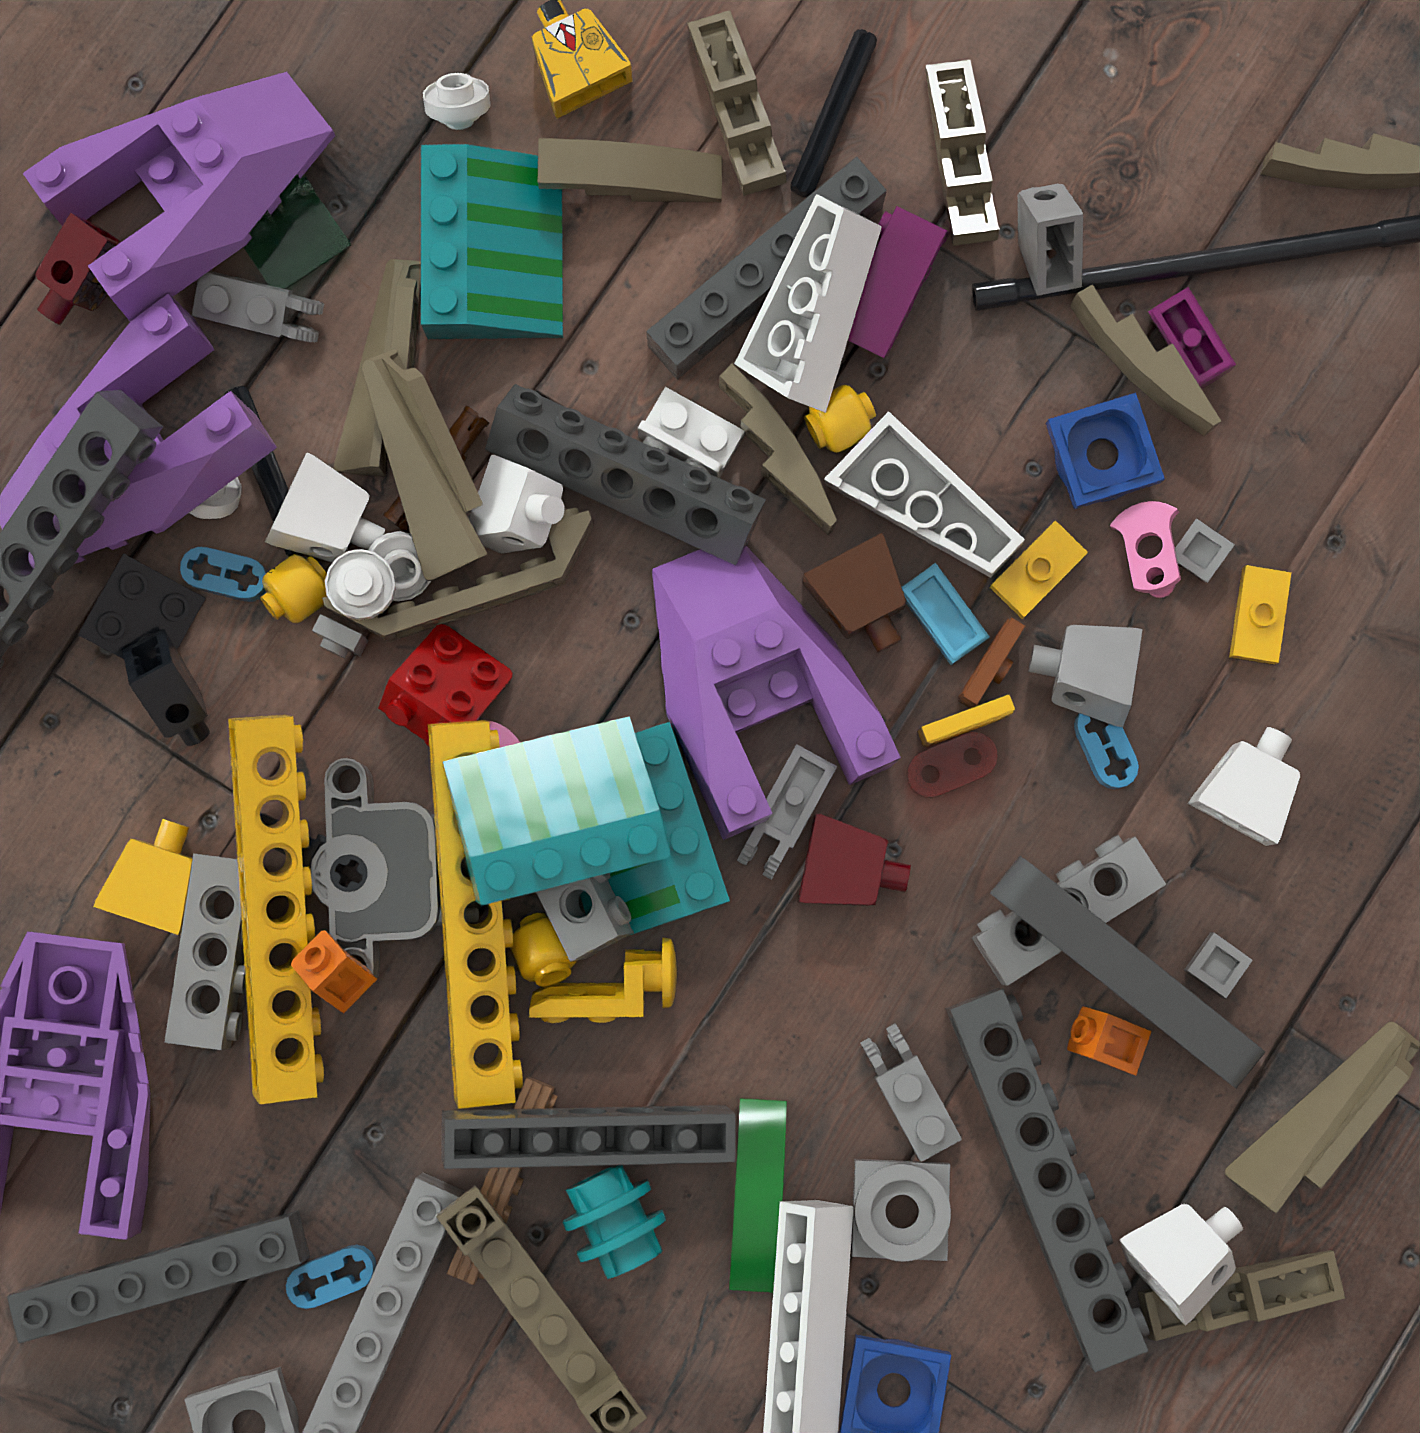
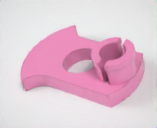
M1148 501L1132 505L1121 512L1110 525L1111 529L1123 535L1133 588L1139 592L1149 593L1156 598H1164L1170 595L1175 585L1181 580L1171 531L1172 521L1179 511L1167 503ZM1147 536H1157L1163 542L1161 552L1151 559L1139 556L1138 545L1140 541ZM1164 575L1161 583L1152 584V580L1156 576Z

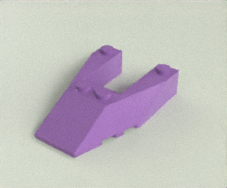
M284 72L199 96L64 145L29 168L23 175L62 226L70 213L86 220L141 181L152 193L165 212L88 265L109 297L127 319L131 321L169 293L173 297L247 245L252 238L249 234L252 228L266 211L270 214L274 212L282 202L279 195L296 175L301 178L336 135L290 75Z
M169 293L130 321L38 437L0 494V527L2 529L97 391L122 390L145 410L142 403L214 351L195 318ZM230 391L165 440L158 434L154 439L156 448L144 462L137 464L128 476L130 485L117 500L110 502L102 513L105 519L101 527L92 536L85 538L77 549L79 557L75 564L84 561V555L105 547L114 550L129 544L127 539L151 530L156 534L165 531L276 449L275 443L257 415ZM106 440L104 444V452L107 458L110 460L112 455V449L109 442ZM80 478L78 484L79 490L81 494L85 496L86 487L83 480ZM54 515L53 524L56 531L59 533L60 523L58 518ZM29 552L28 560L34 569V558Z
M747 546L736 565L700 549L652 569L657 628L659 629L661 668L666 699V715L723 840L766 822L773 814L736 733L811 702L849 785L892 767L901 758L880 712L836 642Z
M27 932L0 985L2 987L0 990V1215L14 1126L93 1136L79 1234L127 1240L141 1233L148 1188L151 1093L125 943Z

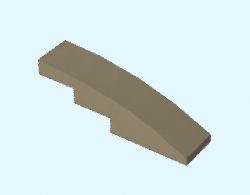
M725 11L687 23L705 85L743 196L787 183L786 171L773 140L771 124L758 92L757 79L731 11Z
M971 60L926 65L925 72L931 119L952 244L955 246L998 240L999 226L991 193L992 176L985 148L986 130Z
M1373 133L1362 148L1324 138L1314 152L1275 142L1264 158L1260 175L1305 185L1344 189H1400L1420 186V146Z
M538 138L539 189H585L586 195L631 196V200L636 202H722V155L639 143Z
M1093 284L1076 294L1070 308L1095 343L1132 383L1165 411L1203 436L1210 433L1221 422V419L1173 343L1156 352L1134 315L1131 314L1117 323Z
M731 363L719 376V388L747 412L741 420L740 428L745 431V436L769 457L762 464L761 475L829 535L834 530L837 519L817 473L794 434L766 397Z
M1332 1250L1236 1268L1232 1276L1187 1325L1182 1323L1152 1288L1138 1291L1142 1313L1150 1332L1148 1338L1154 1341L1198 1329L1211 1331L1248 1320L1260 1322L1345 1299L1335 1254Z

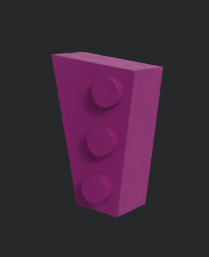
M896 206L893 214L885 211L878 225L882 226L878 238L880 241L874 251L848 341L883 358L888 356L923 283L926 282L932 270L931 266L942 244H945L950 235L949 231Z

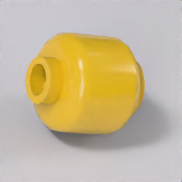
M841 385L833 389L826 413L809 407V414L805 415L804 419L819 449L826 447L829 451L837 453L859 443L871 430L870 419L876 417V412L865 392L857 395L855 390L849 385Z
M297 554L291 555L263 576L262 584L266 593L260 599L268 612L276 620L284 616L292 623H300L324 606L322 598L327 597L325 587L327 573L312 556L305 559Z
M535 913L521 920L520 928L513 933V947H510L521 977L529 982H535L536 985L542 987L557 984L568 978L571 974V968L575 965L576 961L570 962L549 917L544 913Z

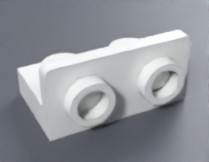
M667 387L662 391L646 421L642 420L637 428L638 436L644 440L643 443L662 449L667 454L692 466L703 468L718 478L723 474L745 435L743 429Z

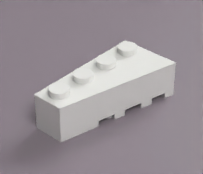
M816 194L734 364L785 397L826 413L882 226Z
M889 411L824 479L826 486L990 578L1023 545L1025 540Z

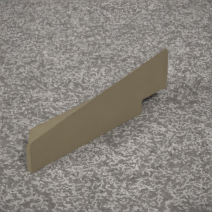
M391 259L386 263L334 463V470L339 473L386 476L387 452L361 364L367 359L395 349L398 351L405 370L414 368L421 297V261Z
M395 349L367 359L361 364V369L423 576L427 581H432L487 555L483 544L466 515L483 505V502L424 376L415 367L405 370L398 351Z
M1388 1022L1234 1160L1225 1169V1175L1261 1206L1274 1213L1279 1211L1301 1179L1321 1189L1409 1080L1414 1069L1409 1062L1420 1050V1042L1397 1023Z

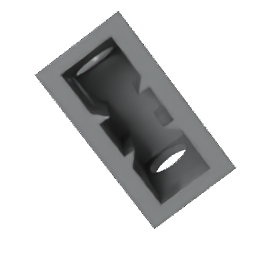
M1053 184L1022 190L1018 193V245L1037 296L1082 287V210L1064 184ZM1053 248L1057 254L1049 259L1046 250Z
M1088 625L1067 626L1060 650L1033 645L1028 672L1055 677L1051 701L1054 704L1111 725L1123 727L1132 704L1143 629Z

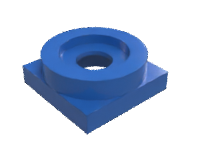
M1136 393L1048 419L1046 422L1055 451L1056 469L1067 487L1074 510L1097 502L1112 501L1127 493L1162 483L1165 480ZM1096 440H1107L1116 447L1118 458L1113 467L1099 470L1089 463L1087 448Z
M855 1334L850 1368L846 1377V1393L839 1432L939 1433L951 1353L949 1351L916 1346L904 1340H883ZM890 1373L904 1376L910 1385L908 1399L899 1406L884 1404L877 1393L880 1380Z

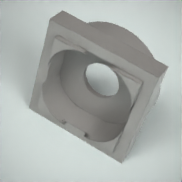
M854 1159V1208L851 1256L887 1258L900 1262L914 1260L947 1261L948 1228L951 1219L949 1202L950 1164L943 1162ZM897 1195H907L913 1198L918 1206L916 1221L906 1228L893 1226L886 1217V1206Z
M281 1367L255 1375L238 1377L226 1384L190 1394L184 1399L193 1433H234L233 1421L236 1415L244 1410H254L261 1414L265 1421L264 1433H299L298 1411L295 1402L287 1391Z

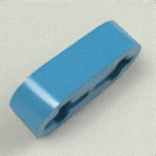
M196 547L184 554L180 562V572L183 579L200 591L246 602L259 600L266 593L263 588L262 578L268 571L262 564L252 558L208 547ZM207 557L208 563L212 567L220 569L221 573L220 576L204 574L202 580H199V575L192 570L194 563L202 564L204 558ZM253 568L252 574L259 579L257 585H249L247 591H243V586L239 582L229 579L231 572L246 575L248 569Z
M1079 713L1074 723L1075 734L1098 782L1110 789L1123 788L1132 783L1138 775L1139 765L1123 727L1108 723V726L1102 729L1107 744L1103 745L1096 732L1088 734L1085 729V725L1091 722L1090 717ZM1110 748L1116 761L1124 759L1127 763V768L1122 771L1123 779L1120 781L1116 775L1107 776L1104 768L1110 764L1109 757L1105 751Z
M351 1245L306 1262L292 1271L286 1283L287 1296L297 1307L309 1309L358 1291L370 1282L377 1266L376 1259L373 1253L365 1246ZM352 1255L355 1262L364 1261L366 1268L360 1272L361 1280H355L353 1274L337 1278L335 1271L348 1263L347 1256ZM302 1273H307L310 1279L326 1275L328 1282L315 1290L316 1297L311 1298L308 1291L300 1293L297 1285L304 1280Z

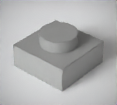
M1196 518L1175 547L1177 561L1179 565L1208 583L1235 544Z
M321 614L312 629L315 634L323 638L320 647L342 658L346 657L348 651L361 657L369 641L362 634Z
M1210 932L1184 971L1221 998H1227L1253 960L1216 933Z

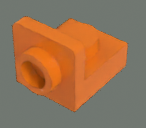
M325 930L321 931L291 962V966L309 988L343 1014L377 980L365 965L343 950L337 941Z
M1083 1006L1071 1027V1037L1067 1050L1136 1076L1152 1031L1111 1014Z

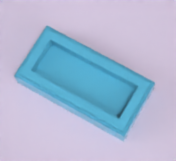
M936 563L902 586L906 605L950 665H953L990 638Z

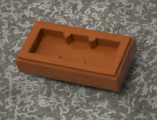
M1012 617L1003 623L959 694L958 702L971 709L979 703L991 681L998 685L1002 682L1014 662L1007 655L1019 638L1025 625Z

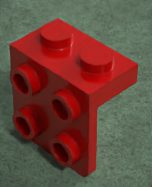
M439 624L388 679L378 709L384 712L393 723L404 726L423 739L429 747L428 724L478 721L510 683L512 671L449 626Z

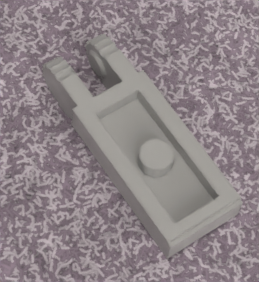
M208 271L198 279L192 316L276 337L286 336L300 341L315 343L318 341L319 331L309 326L288 323L289 309L298 310L309 315L323 314L324 303L292 295L293 291Z
M796 744L766 799L773 814L766 822L753 827L754 830L737 861L747 865L748 861L753 859L763 834L770 836L780 843L774 854L768 858L762 875L772 880L789 847L793 849L837 766Z
M893 1024L886 1028L887 1037L893 1048L899 1053L902 1059L901 1063L887 1070L877 1045L870 1038L860 1042L877 1074L874 1077L916 1156L922 1162L961 1141L962 1138L917 1055H912L897 1025Z

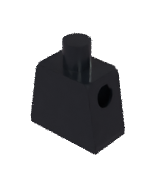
M165 629L123 649L129 685L165 738H170L179 734L187 746L196 745L207 738L210 730L204 722L208 714L202 693Z

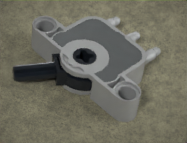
M342 758L330 764L325 773L326 836L320 833L316 839L309 836L308 848H302L303 867L309 866L313 891L320 901L329 907V934L351 956L359 955L366 962L367 968L377 978L380 971L379 941L420 939L429 936L438 926H442L435 819L431 811L416 803H374L372 773L366 766L356 760ZM347 769H356L360 775L359 786L353 792L343 793L338 784L340 775ZM260 813V818L264 825H273L279 821L266 813ZM273 848L274 850L285 855V852L282 848ZM462 860L460 866L461 873L464 876H470L467 862ZM358 862L357 871L363 875L359 883L351 881L347 886L348 877L342 873L345 866L354 867ZM476 907L465 908V921L468 923L479 921V910Z

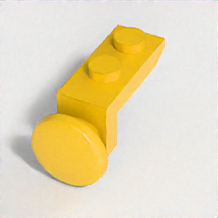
M662 937V951L625 949L624 983H557L533 991L529 1007V1018H541L544 1022L560 1023L568 1020L569 1017H588V1020L592 1022L605 1023L615 1020L616 1017H644L645 992H662V1007H671L674 1002L677 983V963L673 941L670 938Z

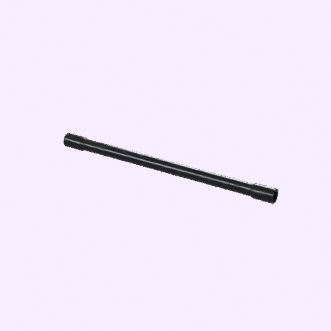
M1420 215L1381 220L1376 224L1085 268L1082 269V287L1038 296L1030 277L1021 279L1006 278L973 283V304L975 310L979 311L1012 306L1022 301L1074 294L1092 284L1096 290L1371 247L1386 248L1419 243Z

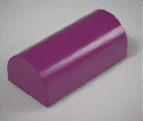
M1189 287L1148 311V315L1167 346L1173 343L1201 389L1235 368L1236 363Z

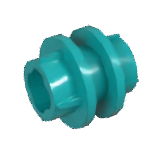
M612 1165L566 1189L576 1212L564 1219L562 1224L566 1231L583 1226L590 1243L578 1250L577 1256L580 1262L598 1258L607 1279L637 1268L663 1252L653 1229L665 1222L666 1216L663 1210L646 1214L639 1200V1197L652 1189L648 1179L632 1184L623 1165Z

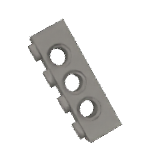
M1116 835L1094 849L1099 856L1085 866L1082 865L1080 860H1077L1055 874L1059 879V882L1056 883L1105 923L1167 885L1136 836L1122 841L1120 836ZM1101 869L1108 870L1115 878V888L1108 896L1100 894L1094 886V877ZM1000 909L977 923L981 932L971 938L1000 984L1008 986L1060 953L1061 950L1038 931L1037 938L1031 945L1024 946L1020 944L1015 937V927L1022 919L1014 912L1004 916Z
M193 853L164 1043L225 1050L231 1048L232 1040L237 1041L239 1039L242 1027V1013L236 1012L239 993L244 994L246 992L238 861L232 858ZM227 892L234 900V909L228 917L222 919L214 910V902L218 895ZM218 938L226 945L227 956L221 964L214 965L207 957V948L213 940ZM207 986L214 987L220 996L219 1005L213 1012L206 1011L200 1003V994Z
M610 873L536 892L570 962L587 959L634 933L629 924L631 914L626 903L619 896H615L608 882ZM583 891L587 892L592 900V908L588 915L584 914L579 907V897Z

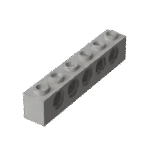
M424 1172L415 1178L302 1433H359L448 1233L436 1215L466 1191Z

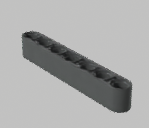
M1019 856L990 892L992 896L1235 1089L1238 1088L1265 1054L1261 1047L1023 857Z

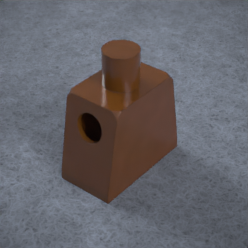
M882 533L804 573L802 582L805 588L846 639L865 630L877 653L888 649L902 640L890 617L902 611L907 603Z

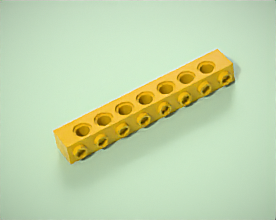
M289 715L229 718L252 1092L259 1104L317 1097V1083L324 1081L321 1054H315L314 1036H320L321 1034L320 1014L318 1007L312 1008L311 989L291 966L292 960L308 945V942L315 938L313 915L311 913L306 914L305 895H311L312 893L311 872L309 866L303 867L302 848H308L309 830L306 819L300 820L299 801L306 799V783L304 773L297 772L296 753H302L303 751L302 729L300 724L294 725L293 716ZM267 752L276 753L280 760L279 770L272 777L262 778L257 771L259 758ZM270 800H278L283 808L281 819L273 825H264L260 818L262 806ZM273 848H282L286 855L284 866L276 872H267L263 866L265 854ZM275 896H286L289 902L286 914L278 919L268 918L266 914L268 902ZM280 943L290 944L292 954L288 962L281 966L271 965L269 955L273 947ZM282 991H293L295 995L293 1006L286 1012H274L272 1002L275 996ZM286 1038L297 1039L298 1047L293 1056L287 1059L276 1058L275 1050L282 1040Z
M486 720L428 724L454 1100L458 1109L516 1103L515 1089L523 1087L520 1059L513 1060L511 1042L519 1041V1022L517 1013H509L508 995L516 994V977L514 966H506L505 948L513 947L512 924L510 919H503L502 901L504 900L489 903L488 915L479 924H470L464 919L466 906L476 901L471 878L461 873L460 866L465 854L442 761L500 748L498 730H490L489 721ZM478 948L490 950L492 960L487 968L481 971H474L468 968L467 959L473 950ZM483 995L493 997L495 999V1007L490 1015L479 1018L471 1014L470 1008L476 998ZM484 1043L497 1045L498 1055L494 1061L488 1064H479L474 1061V1053L480 1045Z

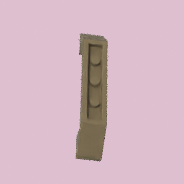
M578 508L564 510L562 519L558 523L551 525L548 534L556 560L547 562L546 557L535 558L520 565V572L504 577L502 572L490 573L476 579L477 586L459 591L458 586L444 588L432 594V601L415 606L414 601H406L391 606L387 609L389 615L384 617L379 614L372 619L356 620L349 618L336 610L328 597L322 599L325 607L334 615L392 642L435 628L439 624H447L564 585L594 528L589 510L579 513Z
M476 1185L436 1215L465 1256L468 1255L575 1399L580 1411L596 1433H629L647 1419V1416L610 1363Z

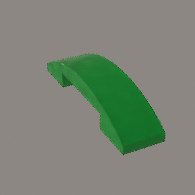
M740 1098L729 1290L771 1293L774 1290L780 1201H783L787 1101Z

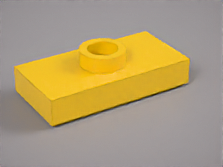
M1055 520L1003 572L990 588L1023 619L1082 560L1088 551Z
M1245 565L1242 568L1229 657L1273 665L1279 663L1291 572Z

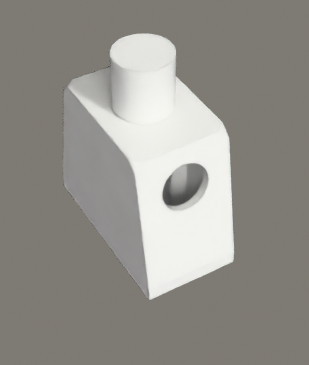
M306 453L265 542L273 546L334 562L337 557L345 553L349 542L368 550L376 539L383 536L385 528L361 517L370 497L365 490L314 455Z
M491 455L478 492L483 505L473 510L469 518L483 546L498 553L541 548L546 543L551 525L558 523L564 515V503L561 500L563 485L529 468L499 456Z
M1267 727L1257 747L1243 741L1233 744L1191 797L1188 804L1265 846L1278 844L1300 779V772L1297 769L1282 762L1292 739L1279 730Z
M1182 1204L1125 1235L1119 1241L1126 1261L1182 1323L1187 1325L1234 1273L1236 1266L1233 1254L1226 1243L1239 1234L1243 1227L1237 1217L1227 1207H1223L1207 1221H1204L1190 1205Z

